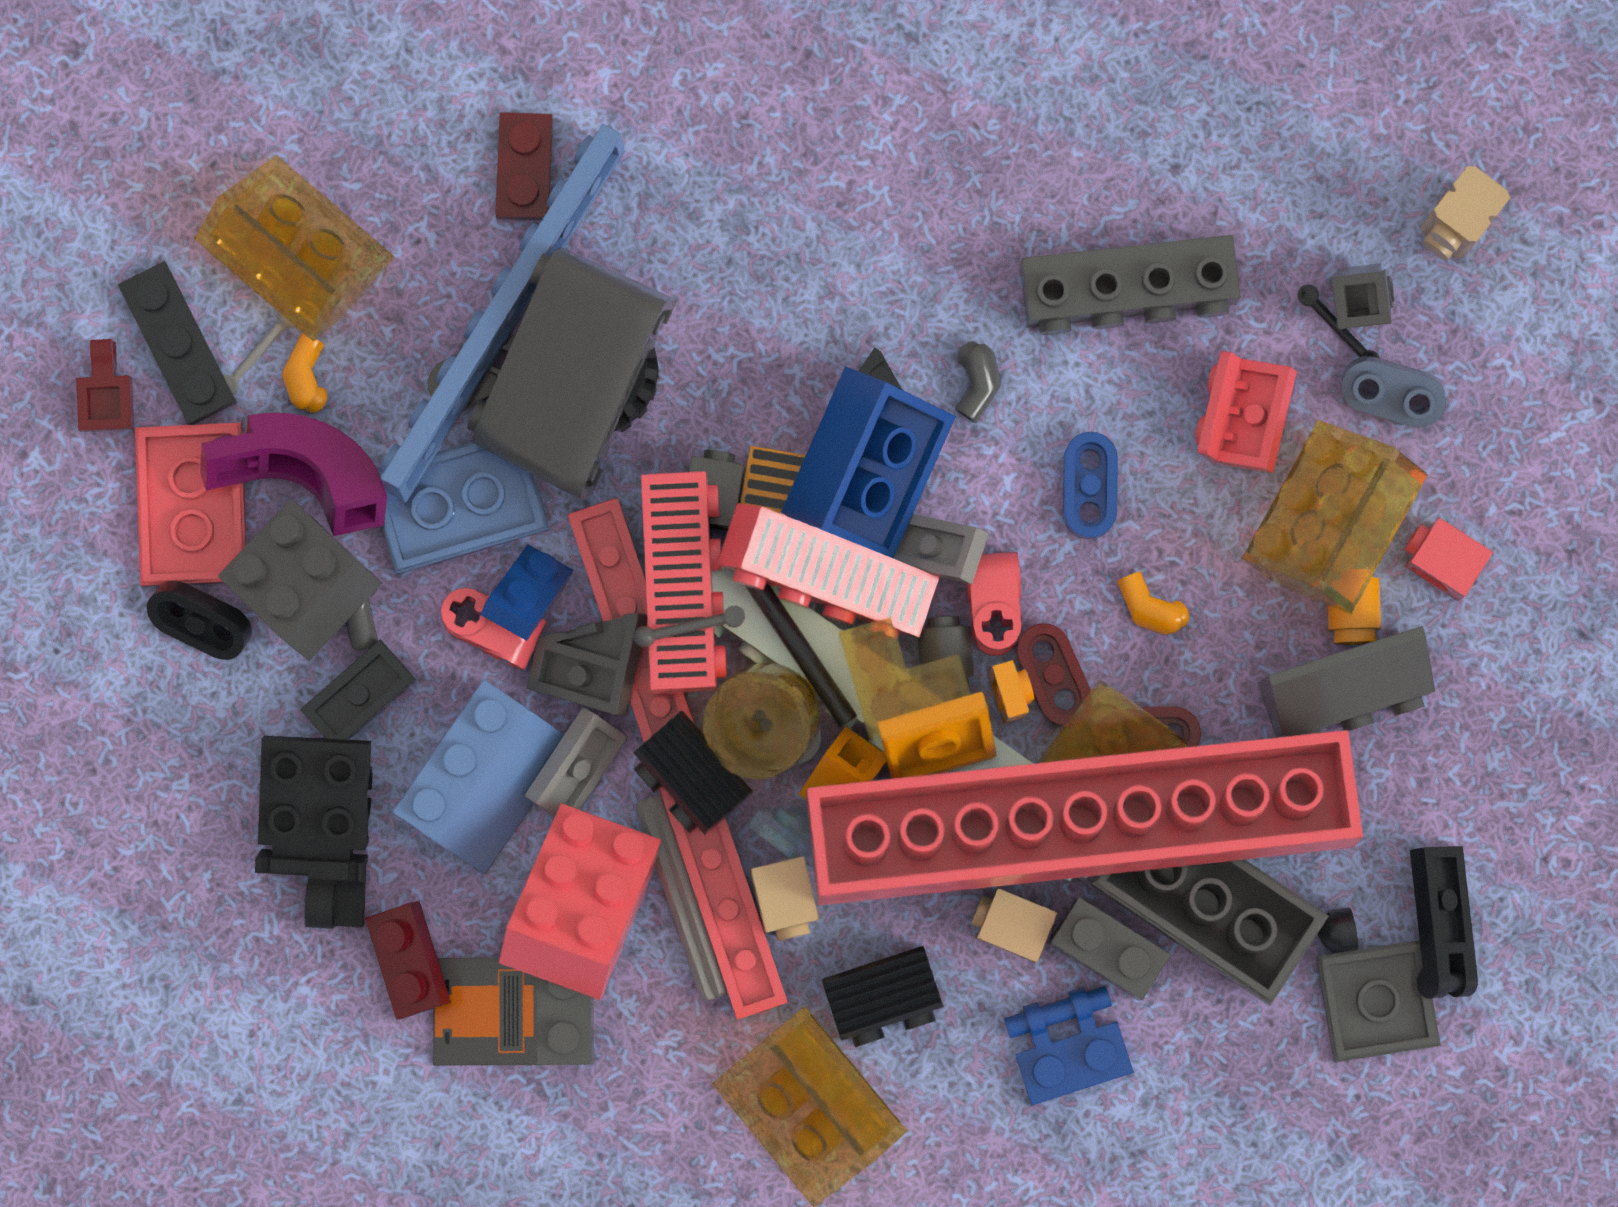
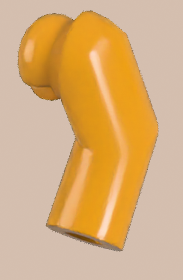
M305 333L300 334L283 368L282 379L290 402L297 409L303 410L305 408L309 413H318L325 407L328 394L326 389L317 385L312 370L325 344Z
M1141 571L1116 581L1131 618L1139 627L1162 635L1177 633L1179 629L1184 628L1188 624L1189 611L1186 605L1178 600L1171 603L1151 597Z

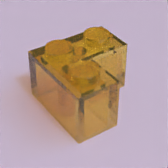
M891 617L839 632V641L869 741L881 738L877 722L971 695L959 654L906 669Z

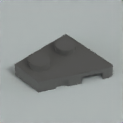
M629 613L621 618L605 622H594L578 626L574 630L559 631L538 637L526 689L610 714L627 715L642 648L635 643L634 632L641 626H647V614Z

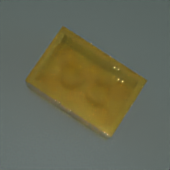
M1318 420L1242 559L1281 587L1352 614L1428 474L1393 446Z

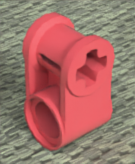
M1018 553L982 554L973 583H967L966 590L967 602L970 605L972 637L974 644L980 651L987 655L1000 656L1007 654L1015 647L1021 632L1019 601L1021 599V582ZM992 617H1000L1002 626H1010L1011 630L1004 632L1002 641H993L992 633L983 632L982 628L989 626Z
M470 588L456 589L447 595L442 604L441 614L443 625L448 633L481 649L482 652L499 661L503 658L509 661L508 665L525 670L536 647L538 637L541 636L547 623L544 619L541 620L526 641L480 615L489 596ZM467 601L475 603L474 613L480 617L477 623L468 620L464 627L456 625V614L451 611L454 605L463 607Z

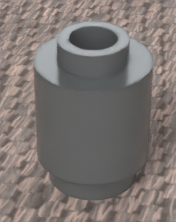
M959 616L927 618L928 628L922 629L920 637H918L921 680H926L927 690L930 692L969 690V676H974L970 626H960Z

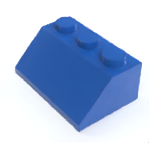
M845 366L781 510V514L894 558L956 416L885 381Z

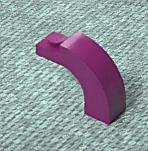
M290 413L252 414L247 416V434L237 436L223 435L201 445L200 474L206 491L264 478L284 479L303 486L318 499L325 512L333 536L379 527L385 524L387 493L376 466L361 446L345 433L317 419Z

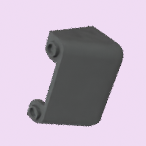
M557 248L551 256L543 253L535 266L530 280L531 283L537 285L489 398L487 402L478 401L468 421L467 429L474 432L472 438L474 444L547 483L582 499L593 494L603 469L599 468L600 463L596 459L606 457L610 448L608 443L649 350H652L655 346L657 339L651 337V333L657 335L662 323H668L677 299L564 248Z

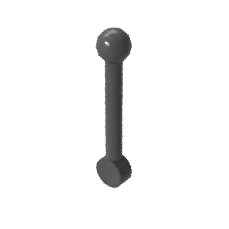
M732 605L723 614L656 629L641 626L634 632V641L640 647H648L657 639L723 624L737 628L743 624L745 613L741 607Z

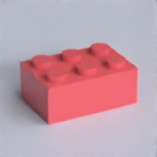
M561 803L507 925L499 963L601 1000L653 875L661 839Z

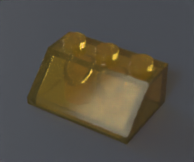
M277 155L218 196L194 237L217 260L223 263L252 288L256 294L260 295L312 341L325 333L345 315L395 257Z
M805 1006L712 1083L813 1207H816L873 1163L908 1131Z

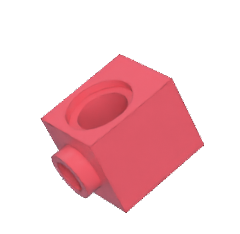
M1438 518L1432 522L1429 528L1423 524L1417 527L1404 548V551L1411 554L1404 567L1459 601L1466 596L1493 554V551L1443 519Z

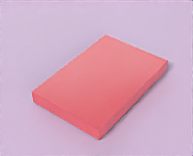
M241 422L135 428L140 586H160L162 583L170 580L181 581L188 585L224 583L218 575L247 545L244 483L206 491L200 474L201 445L223 435H242Z

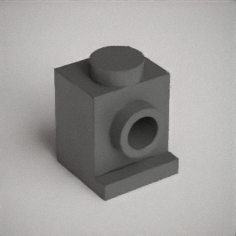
M1381 263L1339 268L1334 273L1332 284L1338 329L1392 323L1391 308H1394L1393 283L1391 276L1386 275V269L1382 270Z

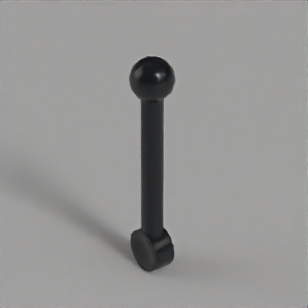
M1308 284L1300 288L1297 295L1299 302L1305 306H1311L1359 357L1372 356L1380 358L1375 351L1367 350L1347 328L1338 329L1337 318L1318 299L1319 292L1316 287Z

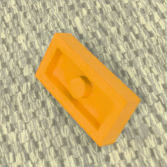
M1013 660L992 666L988 676L1003 724L1023 719L1029 712L1027 705L1032 704V701L1035 700L1026 669L1016 671Z

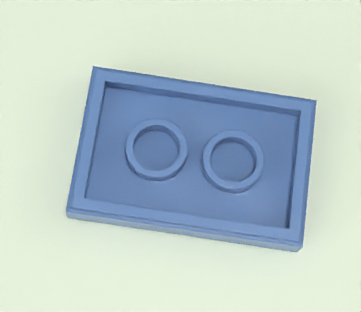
M473 442L437 452L406 503L386 491L385 524L382 527L397 575L550 531L534 475L479 447ZM377 469L380 477H382L383 473L380 469Z

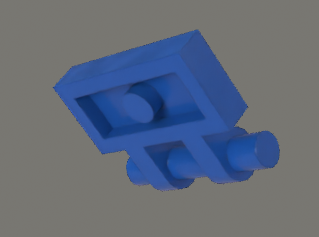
M1106 986L1087 992L1082 987L1068 992L1069 998L1041 1007L1038 1002L1023 1006L1022 1013L1004 1018L1010 1039L1030 1033L1035 1048L1015 1054L1031 1105L1134 1073L1118 1022L1097 1027L1092 1012L1112 1006ZM1076 1018L1081 1033L1054 1042L1050 1041L1047 1027Z

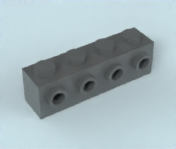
M1233 235L1022 258L1020 263L1027 328L1039 327L1040 335L1070 332L1071 323L1092 321L1093 329L1120 327L1124 325L1123 317L1144 315L1145 323L1169 322L1176 319V311L1193 309L1197 310V317L1199 318L1217 317L1228 314V306L1236 305L1241 298Z

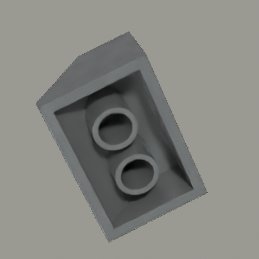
M1423 626L1268 675L1258 682L1276 738L1322 733L1321 729L1341 723L1343 731L1358 729L1374 723L1371 713L1391 707L1394 716H1398L1425 707L1422 697L1435 692Z

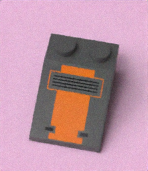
M500 957L438 958L451 1003L433 1009V1066L594 1064L593 997L499 963Z

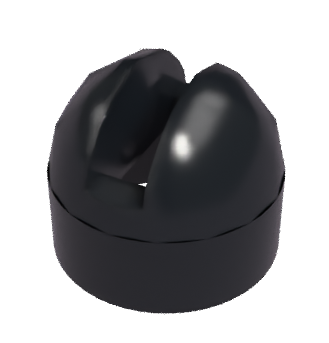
M1351 908L1336 909L1327 913L1329 917L1317 933L1322 944L1329 950L1336 952L1358 949L1357 930Z

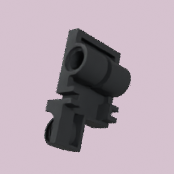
M264 735L261 740L258 845H272V849H261L256 856L255 873L308 876L304 911L305 927L333 929L335 926H364L368 854H353V851L365 850L369 844L368 819L371 811V798H367L368 790H372L373 780L372 766H370L371 741Z

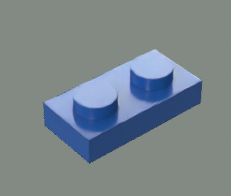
M527 544L486 600L480 615L527 641L565 588L573 573V569L557 561L553 556Z

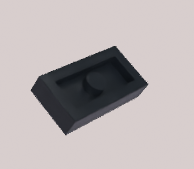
M380 639L300 710L325 739L350 740L417 680Z

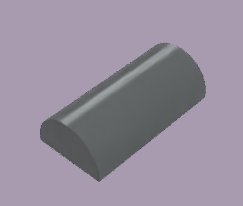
M1247 860L1097 875L1090 882L1092 887L1268 1006L1273 1003L1329 917Z

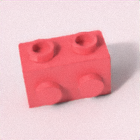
M1221 351L1218 364L1211 368L1208 377L1210 398L1206 415L1201 416L1196 428L1198 453L1214 463L1273 473L1297 371L1290 366L1241 359L1233 352Z

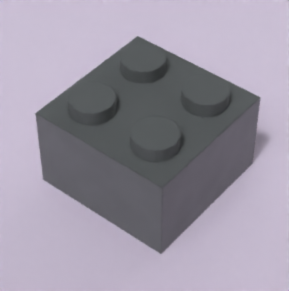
M292 498L218 575L283 641L308 661L314 657L382 584L376 576Z

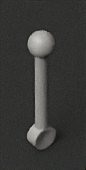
M292 308L280 310L277 315V323L232 375L224 376L233 394L238 390V381L263 355L284 329L292 328L296 325L298 315Z

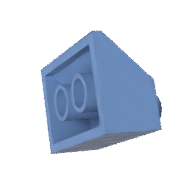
M484 679L393 810V813L483 874H486L534 804L524 795L564 734Z

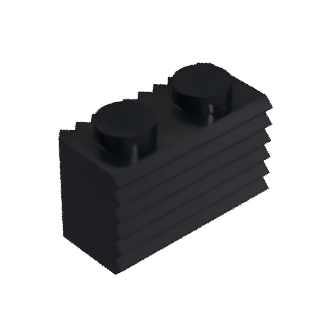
M682 710L633 752L640 760V763L633 770L653 793L661 787L667 791L676 802L668 810L689 834L698 827L706 835L753 794L752 789Z
M924 946L821 979L840 1039L842 1041L852 1038L854 1047L885 1038L882 1027L903 1021L905 1031L934 1022L936 1019L933 1010L944 1007Z

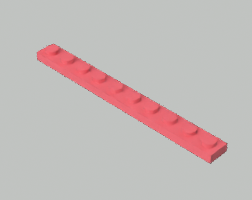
M618 497L567 514L603 622L621 618L629 613L647 614L646 580ZM649 646L642 647L630 703L642 739L645 742L681 710L692 722L693 720L683 692L652 693L650 688ZM663 787L659 788L737 1020L788 1003L726 818L706 835L698 827L689 834L668 810L676 802Z

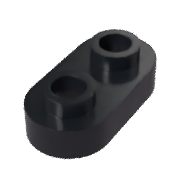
M170 580L162 583L147 602L148 617L158 630L214 658L221 660L236 658L251 639V624L239 609L184 582Z

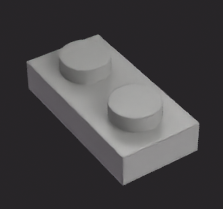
M913 514L893 559L941 578L972 584L989 534L976 527Z
M583 707L524 796L553 816L556 815L561 803L580 810L628 737L595 713Z

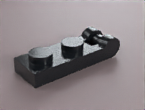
M1463 846L1410 850L1423 966L1417 977L1418 990L1423 997L1428 999L1443 998L1447 994L1452 997H1469L1477 989L1478 975Z

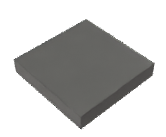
M1420 940L1316 956L1333 1062L1441 1046L1433 999L1423 997L1417 987V977L1423 968Z

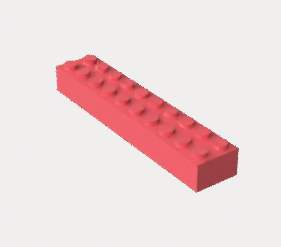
M1348 730L807 788L806 794L818 906L1354 848L1363 838Z

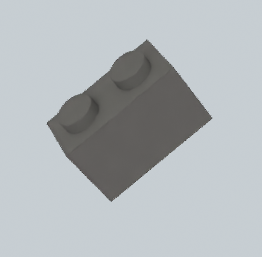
M1080 897L1074 900L1048 942L1050 946L1138 1001L1145 998L1171 956L1165 950Z

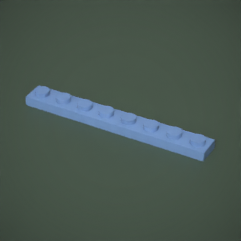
M602 124L594 137L588 135L579 146L574 158V163L577 164L567 181L560 179L552 189L547 201L549 210L541 223L537 224L534 222L525 232L519 247L522 253L512 268L505 267L498 275L492 288V294L495 296L485 312L479 310L470 320L464 333V338L467 341L457 357L450 355L441 366L436 379L439 386L429 401L423 399L414 409L408 424L411 430L402 445H393L386 454L380 471L383 473L380 479L389 494L405 503L407 502L528 308L537 287L530 280L539 258L543 253L551 256L557 248L565 249L623 156L625 148L621 133Z

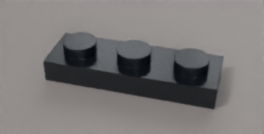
M166 261L119 283L118 286L188 425H194L236 404L237 401Z

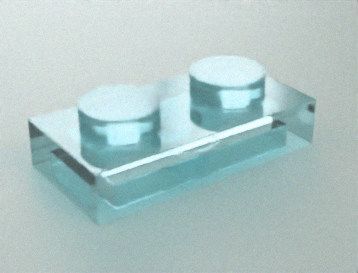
M791 805L789 809L783 806L760 808L748 824V827L789 858L812 856L808 814L794 805Z

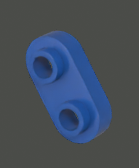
M1085 432L1074 437L1068 444L1063 458V519L1069 531L1082 539H1096L1105 535L1113 526L1117 516L1118 455L1112 441L1105 435L1097 432ZM1085 451L1095 452L1100 458L1099 466L1093 470L1085 469L1080 463L1082 453ZM1086 503L1094 504L1099 510V518L1094 522L1082 520L1079 514L1082 505Z

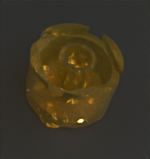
M775 663L753 664L734 673L710 697L703 717V731L709 748H712L715 755L722 762L721 764L730 772L749 779L771 778L791 768L811 748L820 726L819 703L810 682L794 670ZM759 710L764 711L766 719L772 721V725L765 731L760 730V721L752 719V716Z

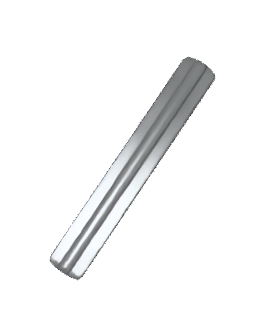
M662 795L643 799L636 804V810L644 833L661 839L655 866L700 998L703 1001H709L724 996L728 991Z

